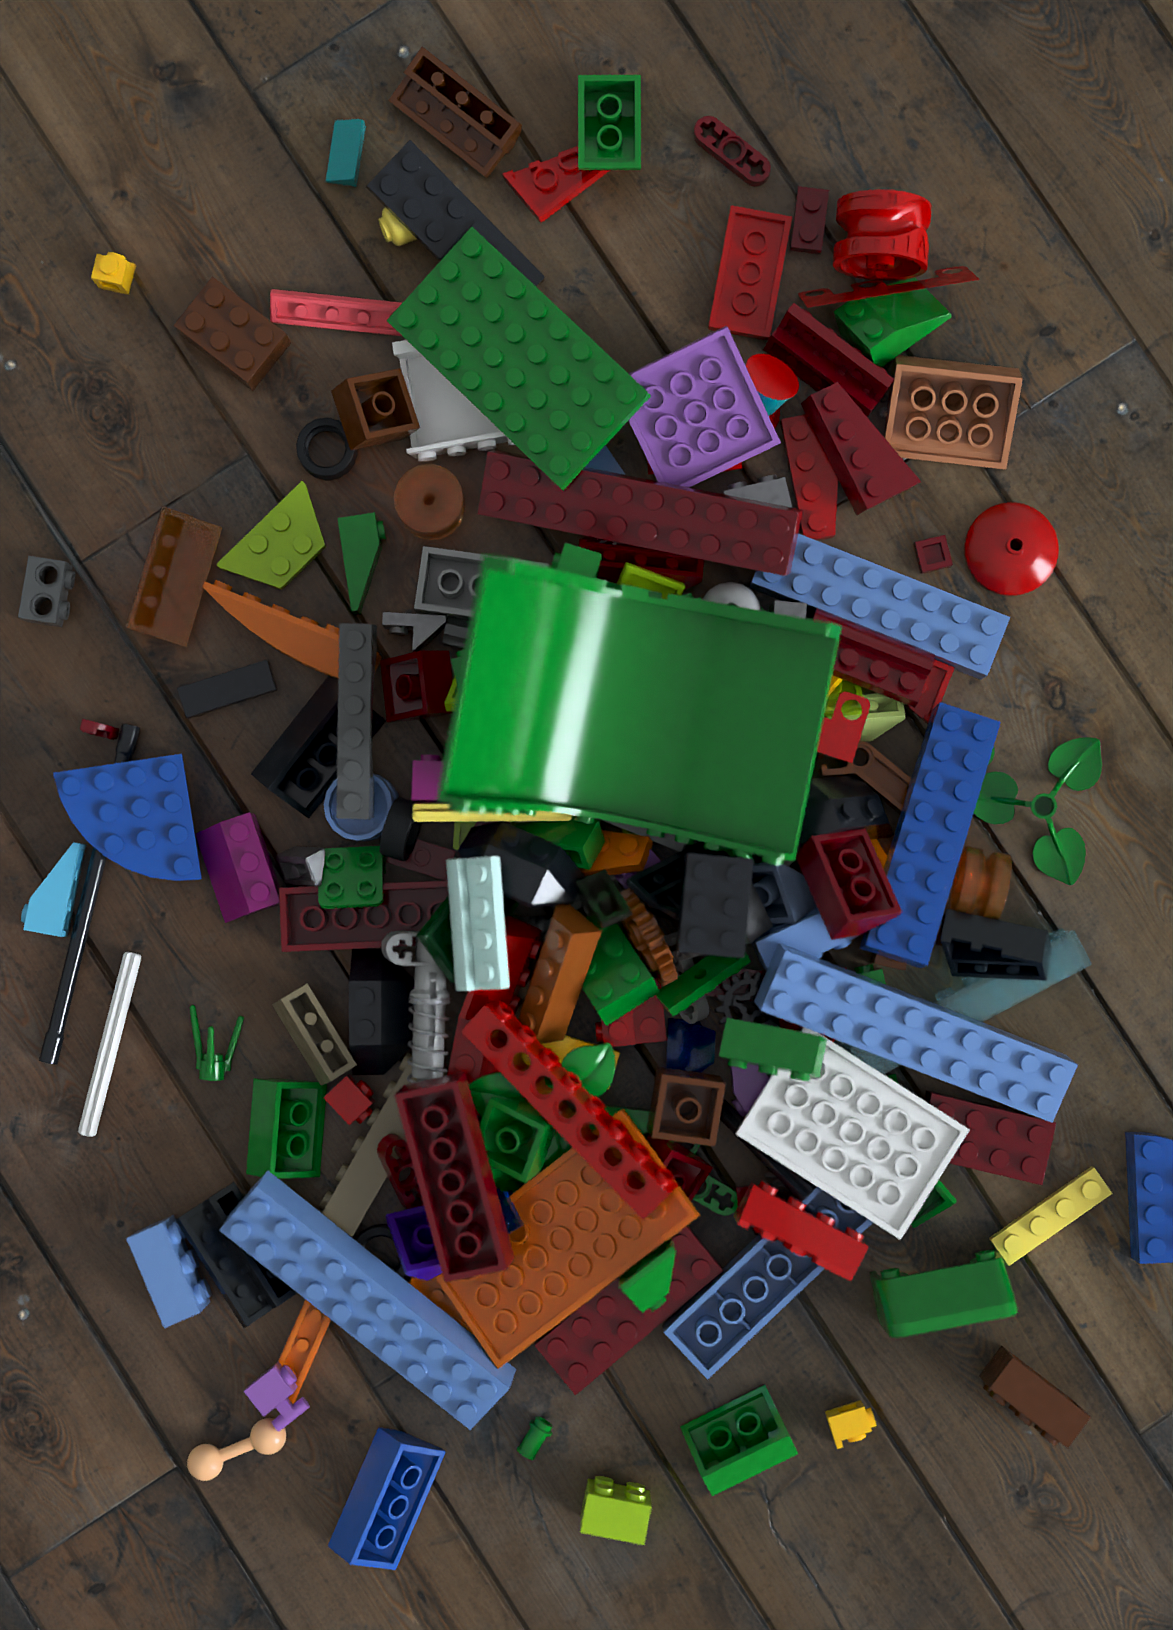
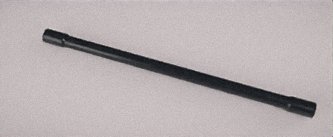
M122 723L116 745L114 764L131 761L135 752L140 727ZM95 847L92 849L49 1028L45 1034L39 1061L57 1065L59 1061L68 1013L107 859Z

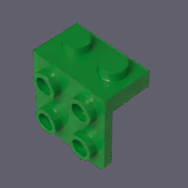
M380 846L324 848L325 859L322 885L318 886V902L321 908L380 906L383 903V874H386L385 856L380 853Z

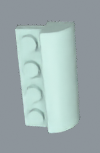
M500 856L446 860L456 991L509 988Z

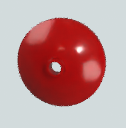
M1016 502L997 504L982 512L971 524L964 543L965 561L974 579L985 589L1004 596L1023 595L1041 586L1052 574L1059 552L1057 535L1049 520L1035 508ZM1011 541L1019 542V551H1014L1010 547Z

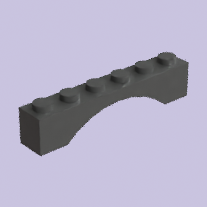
M339 623L336 819L374 818L372 705L377 657V625Z

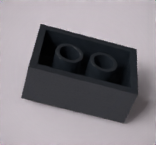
M685 853L676 950L678 952L744 958L754 859Z

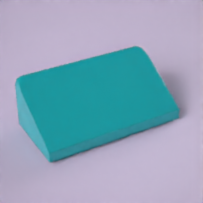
M350 119L336 120L334 122L326 175L327 183L357 187L366 128L364 120Z

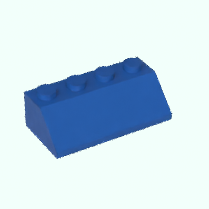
M378 1427L328 1547L350 1565L396 1570L446 1451L405 1432Z

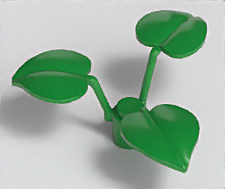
M1090 737L1067 741L1053 751L1049 758L1048 769L1051 774L1060 779L1049 794H1038L1032 801L1017 800L1015 798L1018 794V787L1014 779L1003 772H989L984 776L974 814L978 818L990 824H1004L1011 821L1015 813L1014 805L1030 807L1036 817L1045 819L1050 835L1042 836L1036 841L1033 849V860L1037 868L1045 875L1067 885H1073L1079 878L1085 863L1086 848L1083 838L1073 828H1063L1056 833L1051 818L1057 810V802L1054 797L1064 782L1070 789L1082 791L1094 786L1100 778L1102 772L1101 744L1099 739Z
M604 1043L575 1048L563 1058L561 1066L568 1072L577 1075L582 1082V1086L591 1095L598 1097L607 1091L614 1077L615 1056L612 1045ZM501 1072L482 1076L469 1084L474 1106L482 1117L489 1098L492 1096L528 1101L525 1097H522V1094ZM544 1077L546 1085L553 1089L551 1079ZM555 1131L544 1161L546 1167L572 1148L557 1131Z

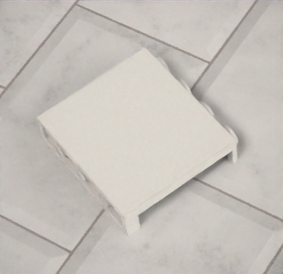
M407 340L392 342L393 353L400 359L403 377L420 428L410 435L412 448L407 449V454L418 459L419 462L436 460V455L448 453V456H460L467 453L466 449L478 447L479 451H487L497 448L496 444L508 442V445H515Z

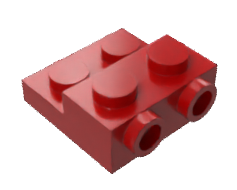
M653 978L658 989L660 990L661 983L658 982L657 978ZM656 995L607 1026L602 1019L601 1022L595 1023L597 1042L610 1043L612 1047L667 1041L664 1008Z

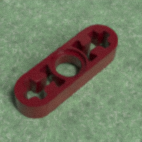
M713 116L701 117L696 122L694 139L701 148L748 185L758 187L767 182L771 166L765 156ZM710 126L713 127V135L718 140L721 139L722 135L725 136L718 148H715L717 140L711 135H708L706 138L702 137V127L704 129H708ZM728 144H735L740 148L741 154L735 159L727 158L723 153L724 147ZM746 154L749 155L747 163L752 167L762 166V176L758 173L755 176L750 175L751 167L745 162L742 168L739 167L744 161Z
M397 1134L384 1136L377 1146V1154L401 1205L406 1209L424 1206L408 1143ZM395 1145H396V1147L394 1148V1150H395L397 1156L399 1157V1159H395V1158L391 1155V1154L393 1153L392 1148H393ZM410 1167L411 1172L408 1178L399 1181L400 1172L404 1168ZM412 1188L418 1193L416 1195L417 1200L415 1202L413 1193L410 1191V1189Z

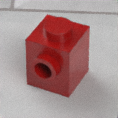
M350 1074L344 1077L323 1097L348 1125H351L355 1120L361 1124L373 1113V1110L370 1108L375 1102L371 1097L374 1094L373 1090L363 1080L357 1082Z

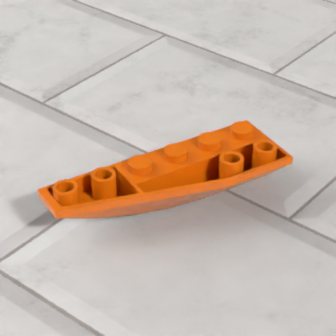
M215 580L214 584L204 581L202 587L229 614L256 636L305 666L339 680V628L327 624L326 628L318 626V622L302 616L300 619L289 615L290 611L281 606L273 604L272 607L261 604L262 599L247 592H244L243 596L231 592L233 587L218 580ZM378 652L376 657L375 672L382 658Z

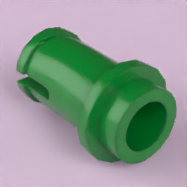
M536 1416L535 1420H530L529 1425L531 1427L520 1446L517 1447V1451L530 1460L536 1458V1454L546 1437L552 1435L551 1429L553 1425L540 1416Z

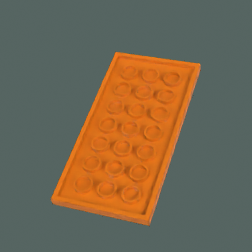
M624 1109L612 1116L626 1126L628 1134L636 1142L642 1143L648 1148L651 1157L659 1166L665 1167ZM597 1128L592 1133L599 1136ZM572 1147L500 1203L514 1254V1259L507 1270L450 1282H444L442 1273L435 1278L498 1369L694 1221L700 1214L680 1186H678L647 1218L642 1220ZM612 1147L613 1154L617 1158L622 1159L621 1152L617 1148ZM635 1171L636 1178L640 1182L645 1183L643 1174Z

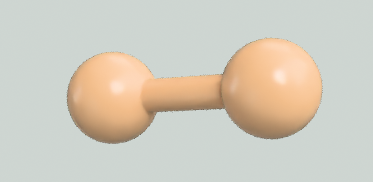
M274 1418L261 1419L253 1426L250 1437L222 1449H218L212 1444L196 1446L188 1456V1470L198 1480H212L221 1472L224 1461L253 1449L264 1455L277 1453L285 1444L286 1430L283 1428L281 1431H277L272 1424Z

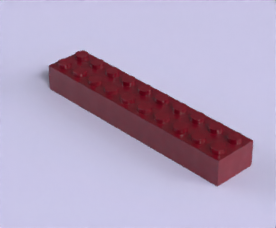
M492 450L487 453L478 508L479 515L787 576L791 573L803 512L802 509L585 467L562 490L526 455L501 450Z

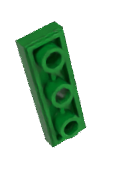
M746 952L744 958L708 955L678 976L677 980L661 988L656 997L674 1017L679 1012L685 1011L703 995L713 991L724 980L737 974L751 960Z

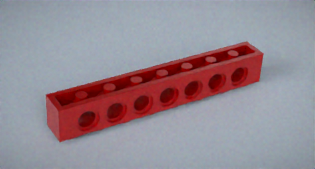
M498 999L484 1005L461 1031L642 1220L647 1218L679 1186L674 1181L672 1173L667 1168L659 1166L651 1157L648 1148L642 1143L636 1142L628 1134L626 1126L620 1120L614 1119L605 1110L603 1102L598 1097L591 1095L582 1086L579 1077L565 1070L561 1066L558 1056L552 1050L545 1048L536 1039L535 1032L530 1027L523 1025L514 1016V1012L509 1005L500 1002ZM500 1029L506 1033L508 1037L507 1042L500 1037ZM522 1053L529 1057L530 1065L523 1061ZM544 1076L551 1079L553 1089L546 1085ZM567 1100L574 1103L576 1112L569 1109ZM590 1123L598 1128L599 1136L592 1133L589 1126ZM612 1147L617 1148L621 1152L622 1159L617 1158L613 1154ZM635 1171L643 1174L645 1183L640 1182L636 1178Z

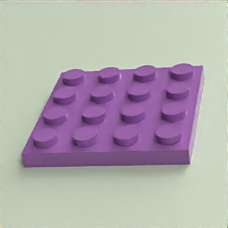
M727 325L629 373L651 395L628 421L658 482L691 487L781 443Z

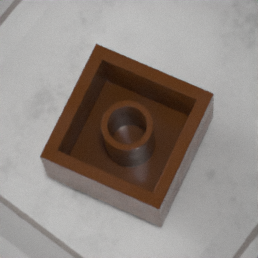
M401 368L347 378L331 390L350 451L403 440L420 428Z
M657 1066L647 1123V1131L651 1138L715 1146L726 1085L721 1076Z

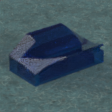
M668 1018L665 1068L701 1073L707 1067L714 1064L716 1031L702 1026L700 1021L689 1024L683 1019Z

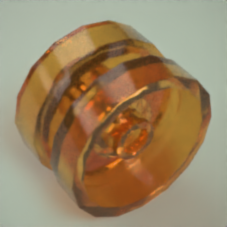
M435 464L418 465L408 470L397 483L394 492L395 509L404 527L414 536L426 540L441 539L452 534L461 524L465 513V497L456 476L448 469ZM429 498L435 502L428 506L425 504V500Z
M965 846L953 880L950 910L972 914L976 908L978 916L999 920L1005 906L1012 871L1011 855L992 852L986 860L983 849Z

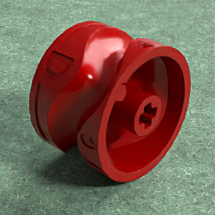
M883 189L857 191L840 197L837 201L836 222L848 235L846 239L840 240L834 245V269L855 278L884 281L909 279L924 274L928 268L929 241L926 230L931 222L932 204L930 201L913 193Z

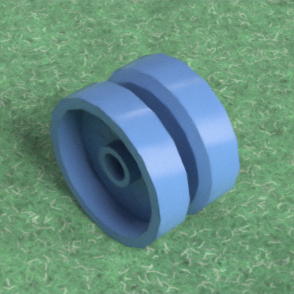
M373 774L374 818L336 819L337 779H335L327 790L324 800L325 817L332 829L342 837L352 840L371 841L380 839L391 805L399 797L391 782L381 775Z

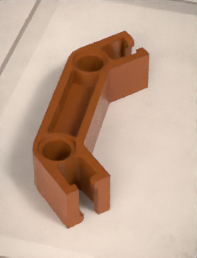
M859 741L857 750L863 751L866 755V762L863 766H856L853 762L849 763L843 760L844 767L827 770V764H821V768L818 769L819 778L857 775L879 795L882 801L899 815L901 814L911 778L867 742ZM817 752V758H823L824 754Z

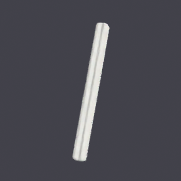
M125 952L123 954L78 1133L84 1136L93 1137L97 1133L141 962V955L137 953Z

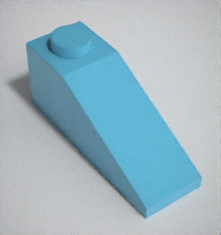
M73 842L30 897L29 904L24 905L21 914V922L24 923L23 930L58 937H68L86 844Z

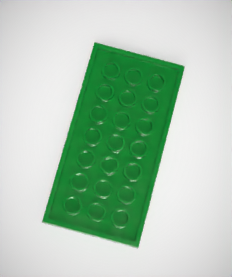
M473 227L464 234L386 320L562 490L574 480L651 397L648 391Z

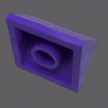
M420 1206L386 1214L385 1217L405 1275L426 1281L440 1275L442 1271L425 1207Z

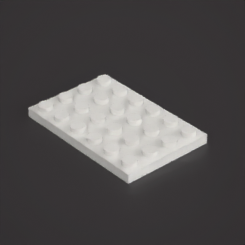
M802 1027L799 1031L822 1036L818 1032ZM827 1039L820 1078L810 1076L809 1082L790 1078L791 1072L778 1070L777 1076L771 1075L735 1134L901 1240L966 1137L969 1129Z

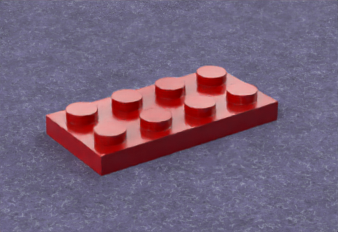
M731 205L708 330L716 331L727 325L731 334L769 340L792 216Z

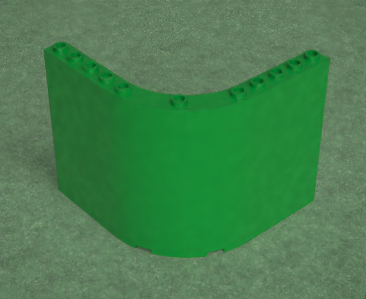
M483 554L437 801L449 803V810L460 813H469L470 811L480 814L488 812L499 815L506 813L535 816L536 811L576 815V821L594 824L595 819L646 828V834L665 838L666 833L675 835L674 841L694 844V840L704 842L703 848L723 851V846L734 849L733 855L752 858L753 854L762 855V862L782 865L783 860H795L842 626L674 594H668L667 600L661 599L662 593L610 583L515 559Z

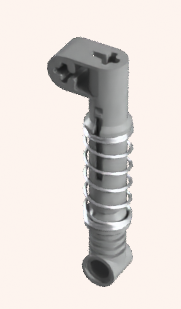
M393 931L382 940L381 949L384 957L397 965L415 966L414 989L410 992L409 1002L414 1004L409 1008V1011L413 1013V1023L408 1026L413 1031V1040L408 1042V1045L412 1048V1057L407 1060L412 1066V1074L407 1077V1080L410 1083H415V1081L410 1080L411 1077L417 1078L416 1082L442 1077L443 1073L448 1072L447 1069H444V1055L449 1054L444 1051V1038L449 1037L448 1034H445V1021L450 1019L445 1017V1006L450 1003V992L446 989V976L416 935L419 931ZM412 936H416L415 960H411L412 953L407 950H402L400 956L393 951V946H397L399 940L407 946H412Z

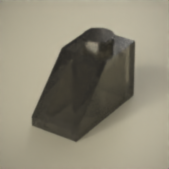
M605 869L576 882L582 908L592 924L597 928H605L633 915L630 907Z

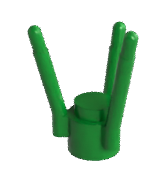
M191 1005L189 1009L197 1058L196 1069L200 1070L199 1079L207 1081L224 1080L225 1071H231L232 1058L244 1017L242 1015L238 1016L225 1059H223L222 1053H214V1027L209 1026L207 1053H204L203 1056L196 1007Z

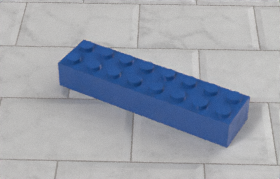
M939 702L932 709L884 866L885 874L902 913L864 932L859 949L918 968L928 966L1000 727V721Z

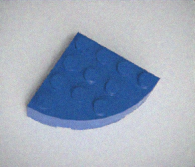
M182 754L53 773L59 797L70 820L83 837L105 857L128 870L151 878L173 881L202 879Z
M1125 1131L1131 1259L1139 1264L1173 1263V1139L1152 1133Z

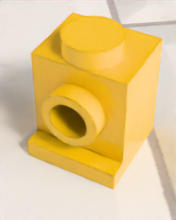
M108 252L107 255L96 254L91 279L100 289L129 295L136 264L128 262L126 257L117 253Z
M861 1400L825 1411L837 1449L843 1447V1440L847 1439L848 1442L862 1440L866 1437L865 1433L872 1432L871 1428L876 1427L871 1407L865 1409Z

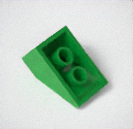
M578 75V170H641V75Z
M914 277V278L905 279V280L898 281V282H895V283H892V284H888V285H894V284H900V283H906V282H912V281H918V280ZM926 288L851 300L833 311L840 335L852 347L859 349L867 359L880 367L886 365L952 318L951 313Z

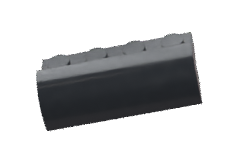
M235 1182L177 1218L176 1222L243 1328H246L272 1309L290 1299L297 1292L219 1231L229 1214L244 1198Z

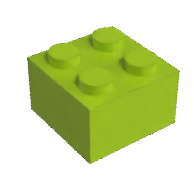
M595 1476V1480L588 1478L580 1516V1533L644 1545L652 1507L650 1490H645L644 1485L635 1482H627L626 1486L614 1484L613 1479L604 1476Z

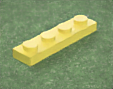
M1091 1166L989 1237V1240L998 1253L1002 1255L1005 1263L1010 1266L1113 1193L1097 1170Z

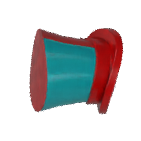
M755 354L747 360L745 366L775 429L780 419V407L796 395L799 390L798 378L793 370L778 358L768 354Z

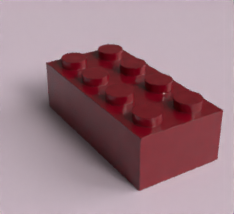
M926 1090L924 1101L969 1129L966 1137L950 1160V1164L1043 1185L1056 1122L1051 1123L1036 1116Z

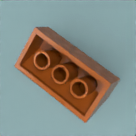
M564 903L555 906L518 1020L523 1025L530 1027L535 1032L536 1039L541 1044L564 1040L601 934V930L573 906L564 905Z

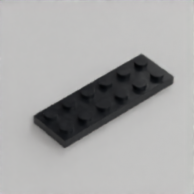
M411 140L403 146L366 186L439 261L473 227L535 286L545 278Z

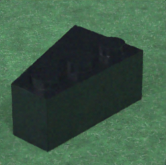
M946 909L941 944L952 976L1047 981L1052 952L1047 930Z

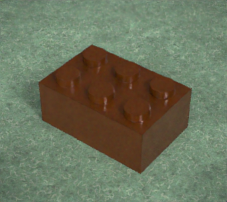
M213 276L173 325L183 338L252 391H254L291 344L284 331Z
M1002 1345L979 1375L986 1383L983 1389L988 1392L989 1396L1002 1406H1005L1008 1402L1010 1404L1008 1408L1014 1412L1015 1416L1028 1426L1034 1422V1428L1054 1446L1060 1442L1069 1448L1091 1418L1075 1401Z

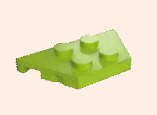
M301 481L216 565L221 570L244 576L247 579L259 581L268 586L283 590L326 548L306 484Z

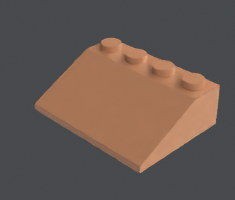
M903 355L895 357L891 374L894 381L889 388L884 438L899 456L908 459L1006 470L1023 381L1020 370L1018 368Z

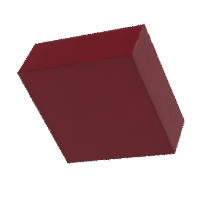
M945 535L917 541L913 544L921 574L948 568L953 565Z

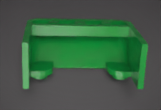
M994 1249L979 1251L975 1253L976 1258L971 1259L968 1264L910 1275L900 1273L899 1268L884 1269L880 1271L881 1276L876 1271L869 1272L880 1325L889 1337H906L1016 1315L1018 1313L1016 1300L1002 1255Z

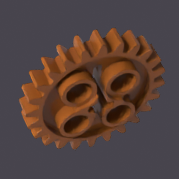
M630 888L614 895L617 903L616 906L620 911L618 916L627 932V939L641 961L646 963L649 970L662 986L677 980V969L673 964L674 957L665 942V935L650 911H646L643 903L640 902L638 896Z

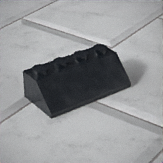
M330 675L251 773L267 789L308 819L325 799L326 792L333 781L337 779L339 682ZM373 709L372 738L386 721Z

